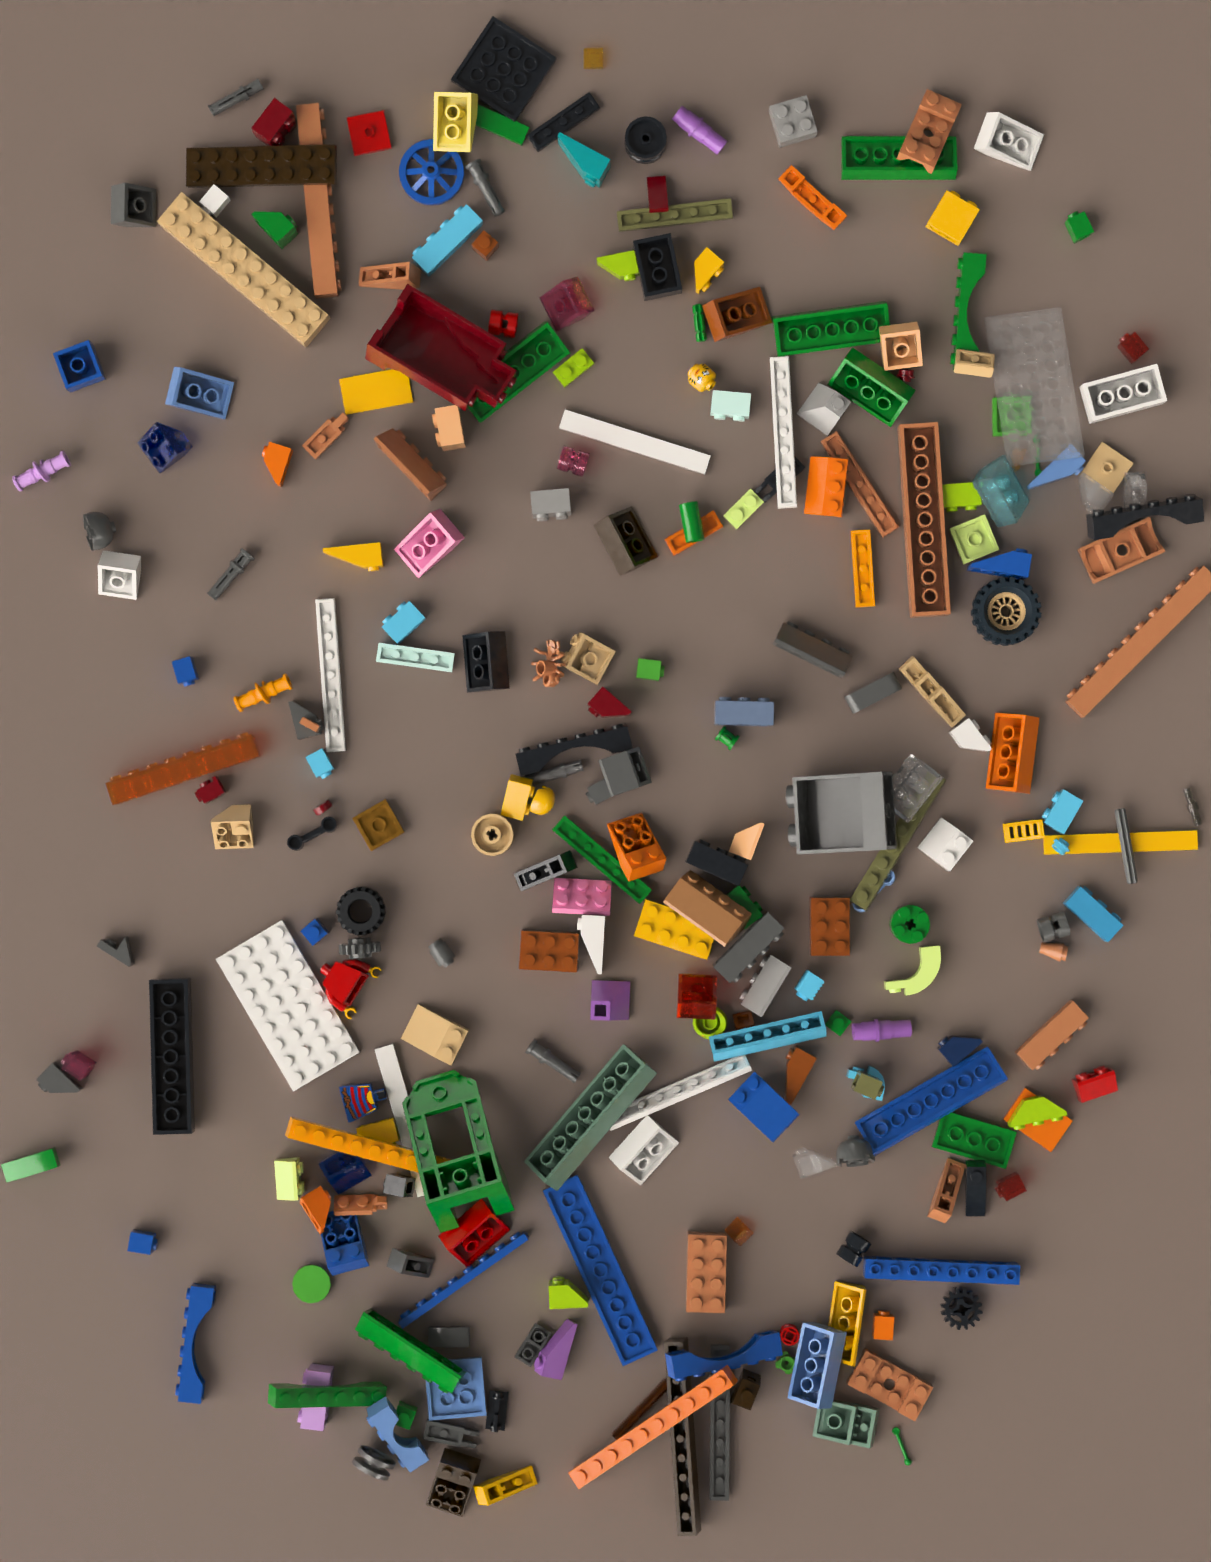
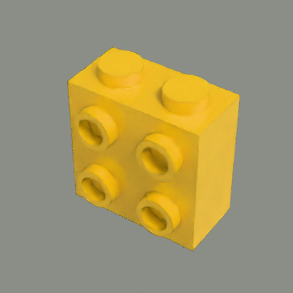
M946 190L925 227L959 246L980 209L977 208L974 202L969 200L966 202L961 199L957 192Z

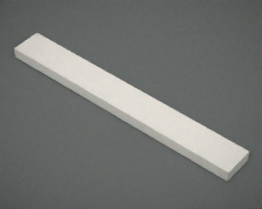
M789 356L770 357L778 509L797 508Z
M568 410L564 411L559 429L704 475L711 455Z
M335 598L316 599L326 752L346 751Z
M390 1044L374 1050L402 1146L413 1149L402 1105L406 1096L408 1097L409 1095L394 1044ZM410 1171L411 1176L416 1178L414 1187L417 1197L424 1196L419 1173Z
M746 1055L731 1058L634 1100L610 1128V1131L752 1071Z

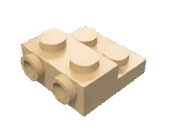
M579 632L578 635L575 634L570 641L572 647L569 652L566 651L565 655L561 658V661L566 663V666L562 667L598 685L616 651Z

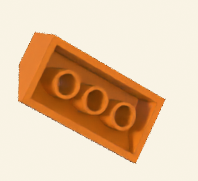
M995 713L986 789L1030 794L1039 717Z

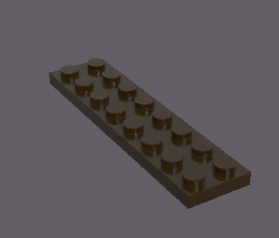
M335 144L186 148V187L188 188L212 187L213 184L217 187L336 184L337 146Z

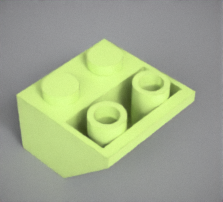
M300 1157L276 1159L274 1163L277 1200H299L303 1193H305V1182L301 1181V1175L304 1173L303 1162H300Z

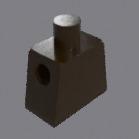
M743 1368L730 1403L751 1410L761 1385V1375Z

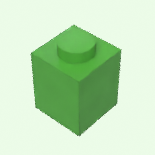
M638 658L636 678L659 681V678L664 676L665 666L661 665V661Z

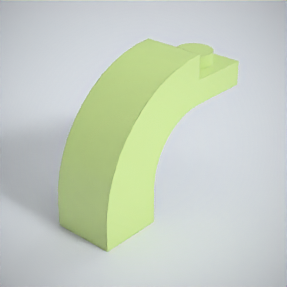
M940 946L919 947L920 965L916 973L907 979L884 981V989L889 990L890 993L901 992V988H904V995L907 996L916 994L928 987L935 979L940 968Z

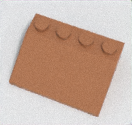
M392 428L377 435L374 438L377 446L430 501L447 486L445 482L447 478L440 471L436 473L431 468L433 464L426 457L422 459L418 455L420 450L413 443L409 445L405 441L407 437L400 430L396 432Z

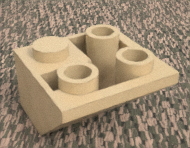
M231 805L211 819L215 849L254 848L251 805Z

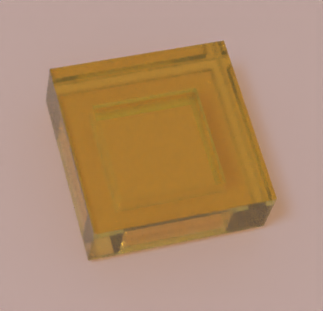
M584 48V69H603V48Z

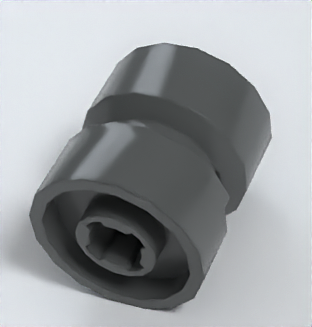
M1063 911L1052 914L1051 918L1046 916L1037 919L1039 933L1044 943L1055 940L1056 936L1062 938L1071 934Z

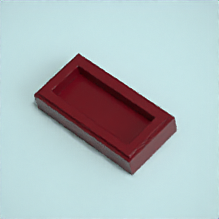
M666 176L647 177L649 212L669 211Z

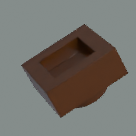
M751 1010L732 1014L736 1030L755 1026Z

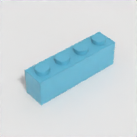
M467 204L464 207L460 206L454 212L455 216L450 221L448 219L445 220L440 226L441 229L436 234L433 232L426 239L427 243L423 247H417L412 253L413 262L428 277L483 225V220Z

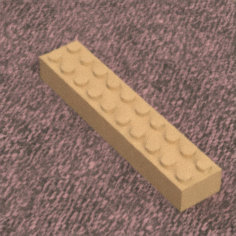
M181 192L157 220L163 229L303 346L307 347L331 319L324 310L184 193Z

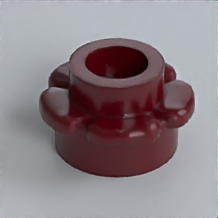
M899 369V373L896 374V376L900 377V380L905 382H911V379L915 378L914 370Z

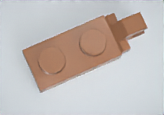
M342 413L337 419L334 417L328 419L302 447L317 460L345 430L343 425L349 418Z
M375 1194L334 1195L335 1216L373 1215V1212L387 1209L388 1206L387 1196Z

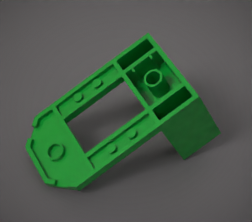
M451 1070L416 1081L412 1087L413 1090L408 1097L406 1096L402 1105L426 1205L440 1232L459 1228L454 1207L488 1197L496 1216L514 1211L508 1182L494 1151L476 1080L466 1078L459 1072ZM463 1106L474 1153L437 1164L426 1117Z

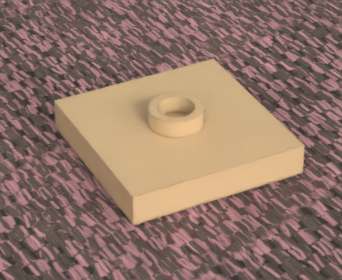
M1101 442L1080 475L1108 494L1113 495L1134 463Z

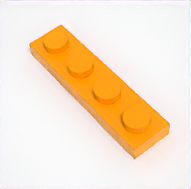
M870 530L850 531L855 608L875 607Z

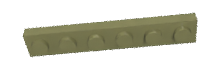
M731 198L668 205L669 211L650 213L649 208L617 211L619 232L733 219Z

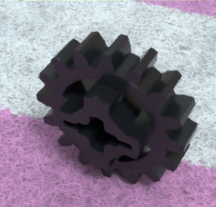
M956 1287L955 1293L949 1290L950 1296H943L946 1302L940 1304L942 1308H945V1310L941 1311L942 1315H946L944 1321H950V1327L956 1324L957 1330H960L961 1326L968 1330V1324L974 1327L973 1321H980L977 1315L983 1313L982 1310L978 1309V1307L982 1306V1303L976 1302L979 1299L978 1295L973 1296L974 1292L972 1290L967 1293L965 1287H963L962 1291H959ZM962 1296L968 1297L972 1302L964 1301ZM955 1298V1302L953 1303V1305L949 1306L951 1301ZM961 1304H962L964 1307H966V1308L963 1309V1312H962V1313H960V1311L957 1310V1309L960 1308L959 1305H961ZM973 1311L972 1316L968 1319V1315ZM951 1315H957L960 1318V1321L953 1319Z

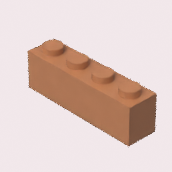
M1070 1000L1025 1041L1015 1053L1031 1070H1038L1044 1065L1046 1057L1049 1055L1052 1057L1058 1052L1060 1044L1063 1042L1066 1044L1072 1039L1074 1031L1077 1029L1081 1030L1086 1026V1020L1089 1017L1074 1001Z

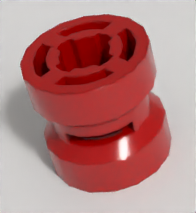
M788 1323L780 1328V1338L785 1345L792 1346L799 1341L800 1335L795 1325Z

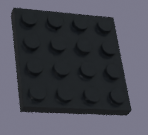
M492 16L451 78V82L468 93L478 94L480 101L515 122L557 58Z

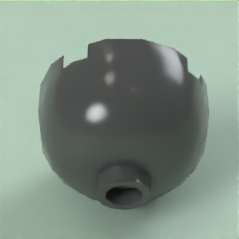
M100 512L83 514L84 530L86 529L88 536L86 538L90 549L94 551L106 548L113 539V533L116 532L114 522H110L109 518Z
M859 1135L848 1136V1140L841 1142L836 1151L837 1165L841 1167L842 1163H846L847 1167L868 1165L869 1160L872 1163L875 1162L871 1145L865 1139H859Z

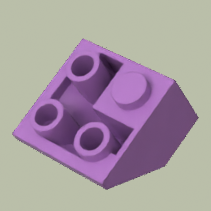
M592 980L590 1020H629L630 981Z

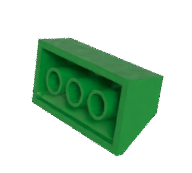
M853 347L827 384L889 427L893 425L916 391L890 372L884 371V368Z

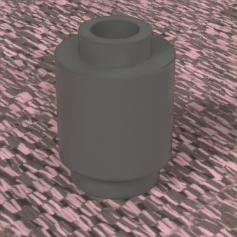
M441 938L428 946L431 950L430 954L439 967L443 965L446 968L454 962L452 959L455 957L454 953Z

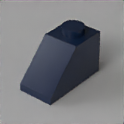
M945 1036L938 1042L940 1046L937 1049L954 1067L983 1041L975 1037L950 1036L948 1038Z

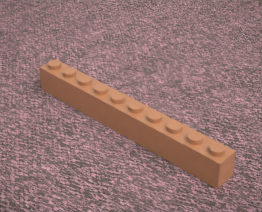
M319 103L296 105L300 145H324V139H327L326 127L322 128V120H325L324 108L321 109ZM304 185L314 296L316 299L338 297V291H342L341 279H337V272H340L339 260H335L338 246L337 241H333V234H336V225L331 220V215H334V206L329 200V196H332V186Z
M1196 566L1188 574L1190 578L1186 582L1182 580L1175 587L1177 591L1173 595L1169 593L1161 601L1163 605L1159 609L1155 607L1148 614L1150 618L1146 622L1142 620L1134 628L1136 632L1132 636L1128 634L1121 641L1122 645L1118 649L1114 648L1107 655L1109 658L1104 663L1102 661L1094 667L1095 672L1091 676H1085L1080 681L1082 685L1077 690L1075 688L1066 695L1068 699L1065 702L1081 718L1085 717L1211 592V572L1205 566L1200 568Z

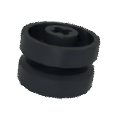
M647 116L639 117L632 121L626 129L624 143L629 157L641 164L654 163L661 158L667 143L666 130L662 123L653 117Z

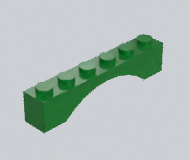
M964 252L961 258H958L957 269H960V277L956 278V288H959L958 296H955L954 307H957V315L953 316V326H956V332L952 334L951 345H954V353L950 355V364H953V370L957 349L979 352V348L974 343L969 332L967 307L973 288L985 274L987 254Z
M359 1382L338 1386L274 1383L269 1384L268 1404L274 1408L371 1406L386 1396L387 1386L380 1382Z

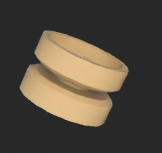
M487 814L475 822L472 827L471 838L473 845L479 852L495 856L503 854L510 848L514 839V831L511 823L505 817L498 814ZM491 831H495V834H497L495 838H490L489 833Z

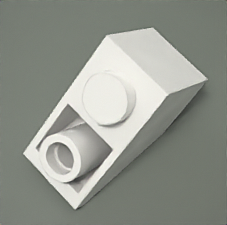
M968 718L948 732L960 748L985 752L992 749L990 747L991 741L986 735H981L978 731L980 727L974 719L971 721Z

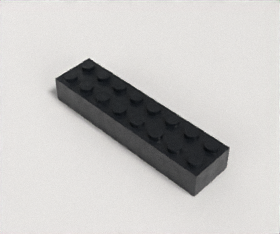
M191 978L149 980L153 1135L192 1134L195 1132Z

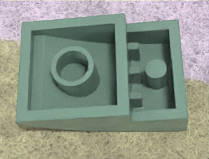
M833 1400L832 1408L817 1409L812 1436L870 1449L874 1443L880 1408Z

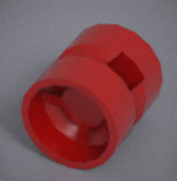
M492 309L488 332L497 336L503 333L504 337L515 338L519 314L513 312L504 314L503 311ZM503 320H508L507 328H502Z

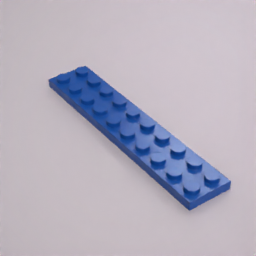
M578 1174L568 1178L558 1191L551 1187L544 1189L543 1193L622 1366L658 1351Z

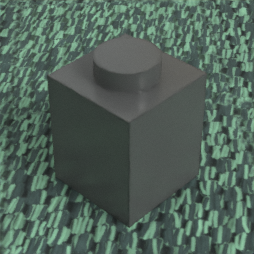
M605 779L587 788L589 792L586 795L590 803L595 802L597 805L611 797Z

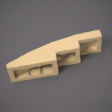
M910 657L898 668L951 728L966 716L945 689L936 682L915 657Z

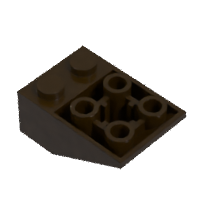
M444 1448L426 1505L463 1517L481 1459Z

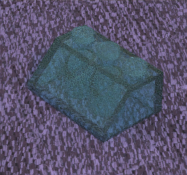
M1002 455L980 469L972 481L974 488L978 491L983 504L988 509L991 519L997 527L1016 524L1030 501L1006 456Z

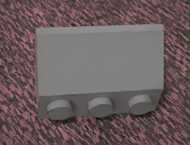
M770 954L768 957H763L759 964L762 968L758 974L756 972L753 974L749 981L751 983L748 990L744 989L739 998L742 1000L740 1002L741 1005L760 1017L764 1015L792 968Z

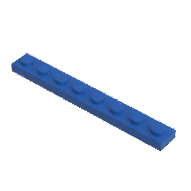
M518 1231L510 1237L511 1241L507 1244L502 1242L494 1248L495 1252L490 1256L488 1253L478 1260L480 1263L473 1267L471 1264L463 1270L464 1274L459 1278L454 1276L447 1281L448 1285L443 1289L439 1287L431 1293L432 1297L427 1300L425 1298L421 1299L415 1304L417 1306L412 1311L408 1309L400 1315L401 1319H399L398 1324L403 1329L529 1240L525 1231L522 1233Z

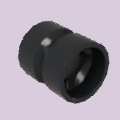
M850 1231L845 1240L847 1244H842L836 1254L848 1263L858 1267L863 1259L861 1253H866L871 1243L855 1232Z

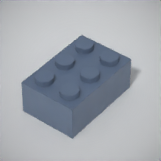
M720 697L719 701L714 703V725L773 726L774 702H770V698H758L757 701H750V698L741 697L738 698V701H731V697Z

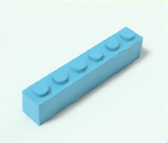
M820 1011L709 1036L713 1059L716 1062L822 1038L827 1035L823 1014Z

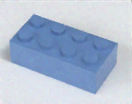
M817 1322L802 1323L788 1399L817 1409L832 1408L847 1332Z

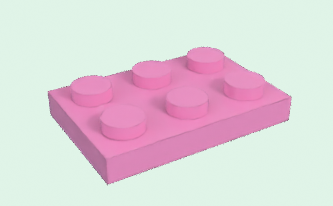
M554 878L552 913L610 916L612 881Z

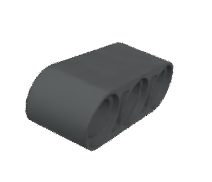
M892 672L844 698L854 714L901 690L902 687L895 673Z

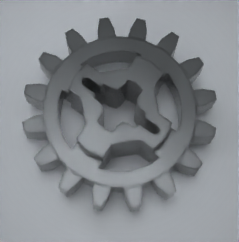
M371 937L348 939V943L339 944V954L349 955V959L372 957V952L381 951L380 942L371 941Z

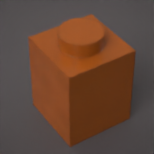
M483 230L471 246L476 253L488 261L499 248V243Z

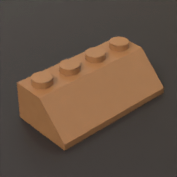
M691 870L679 879L663 901L664 904L724 947L744 930L751 916V913L744 907L737 904L729 896L723 894Z

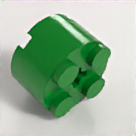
M903 905L892 913L889 926L896 939L904 943L913 944L922 941L926 937L930 929V920L922 908L914 905ZM912 919L914 926L907 929L908 926L905 925V922Z

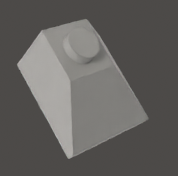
M818 383L797 412V415L828 436L849 407L851 401L837 391Z

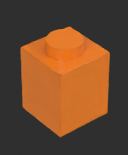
M878 1310V1313H873V1339L893 1340V1314L886 1310Z

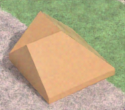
M757 823L735 833L729 852L751 860L764 823Z

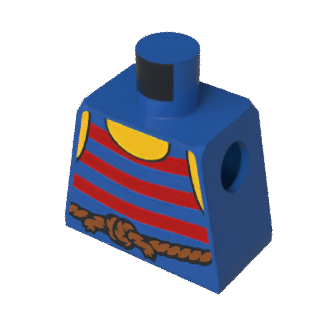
M372 1083L349 1084L339 1087L348 1123L378 1110L377 1101L387 1099L385 1089L373 1090Z

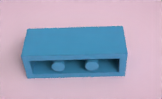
M1077 886L1063 904L1103 941L1109 942L1124 926L1120 923L1122 919L1114 912L1112 914L1106 910L1107 905L1100 899L1096 901L1092 897L1093 893L1087 887Z

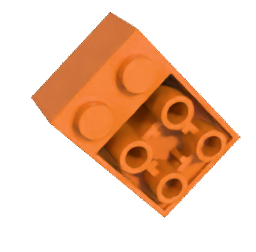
M642 813L607 824L620 866L629 882L663 871L666 856Z

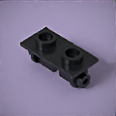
M489 1390L485 1429H491V1432L505 1431L509 1392Z

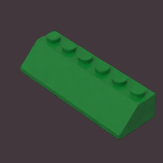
M371 1308L363 1312L355 1328L359 1332L358 1336L364 1340L370 1339L374 1342L376 1348L381 1351L385 1349L391 1353L390 1357L398 1362L402 1360L407 1364L406 1367L409 1370L420 1372L423 1374V1379L430 1383L432 1381L439 1385L438 1388L447 1394L448 1392L453 1393L467 1372Z

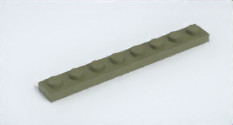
M930 770L927 772L896 823L897 849L879 851L850 898V902L865 911L868 910L945 784L946 779Z

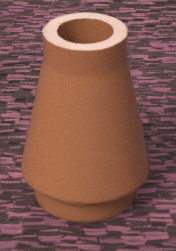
M1042 942L1039 953L1059 962L1061 960L1066 961L1069 946H1065L1064 943Z

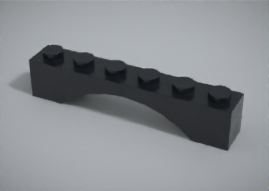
M1196 494L1184 495V498L1180 499L1169 497L1166 498V501L1162 502L1151 500L1145 505L1133 503L1127 508L1115 506L1111 507L1109 511H1104L1103 509L1093 510L1092 514H1086L1088 537L1093 540L1114 537L1128 523L1153 515L1169 516L1186 525L1204 522L1203 499L1197 497Z
M618 724L611 726L612 730L605 731L602 728L594 730L593 735L586 736V733L574 735L575 739L568 741L566 737L556 740V744L549 745L546 742L538 744L537 749L530 750V747L518 749L519 753L515 755L520 775L522 777L540 772L553 757L572 748L583 746L597 747L614 754L633 749L628 727Z

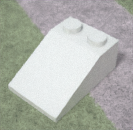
M988 112L974 149L987 156L1031 171L1044 134L1000 112Z
M582 914V918H578L577 930H581V936L597 973L602 974L605 916Z

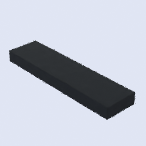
M588 92L529 133L527 138L536 151L539 152L558 139L559 132L565 134L597 112L600 106L590 92Z

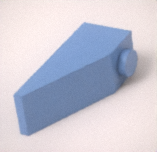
M1069 445L1027 488L1033 489L1070 477L1072 474L1077 476L1085 468L1083 464L1086 460Z

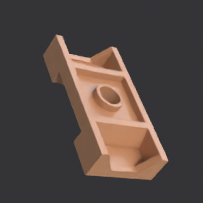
M927 89L896 159H911L922 164L927 172L932 174L962 104ZM924 130H930L933 136H926Z
M1150 517L1119 530L1114 537L1099 539L1077 549L1093 584L1166 552L1154 533ZM1119 545H1124L1127 548L1126 555L1121 556L1118 554L1117 547Z
M864 1348L855 1370L846 1381L847 1385L868 1394L913 1421H916L933 1390V1386L930 1383ZM887 1379H892L895 1385L893 1388L887 1389L884 1387V1382Z

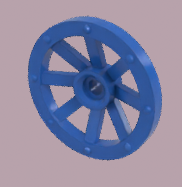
M434 139L423 140L412 145L403 155L399 166V177L403 189L413 200L424 205H439L449 201L458 193L464 180V166L458 152L446 151L445 155L436 162L434 161ZM429 148L427 162L417 154L418 151ZM411 157L414 158L422 166V168L407 169V165ZM451 157L457 166V169L440 168ZM434 168L435 170L433 173H429L428 169ZM422 174L420 179L411 188L406 176ZM441 174L457 176L452 188L441 177ZM426 180L428 181L429 197L416 193ZM434 181H437L447 192L435 197Z

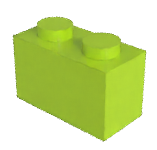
M980 482L942 485L943 504L946 512H957L958 508L974 511L982 505Z

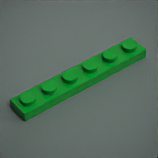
M565 815L552 829L637 903L641 904L652 891L640 879L629 882L619 861Z

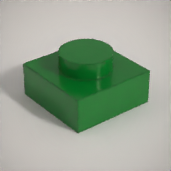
M835 1010L825 1023V1026L841 1036L852 1021Z

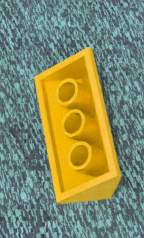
M835 1281L828 1326L847 1332L841 1363L855 1366L866 1288L864 1285Z

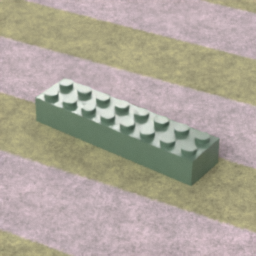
M623 1044L524 1162L545 1184L558 1191L654 1078L657 1072L634 1051Z

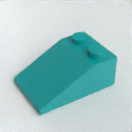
M559 132L558 145L582 179L585 180L584 183L593 188L595 186L600 188L610 170V159Z

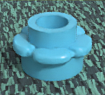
M1062 838L1054 840L1052 848L1059 854L1064 855L1070 851L1067 841Z

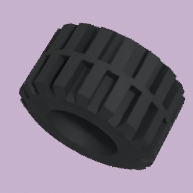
M357 887L348 890L340 897L341 899L337 903L336 914L338 915L337 919L341 923V927L346 929L347 932L355 935H367L377 930L383 923L386 915V906L378 892L368 887ZM366 900L372 906V916L368 921L357 922L351 917L350 907L353 902Z

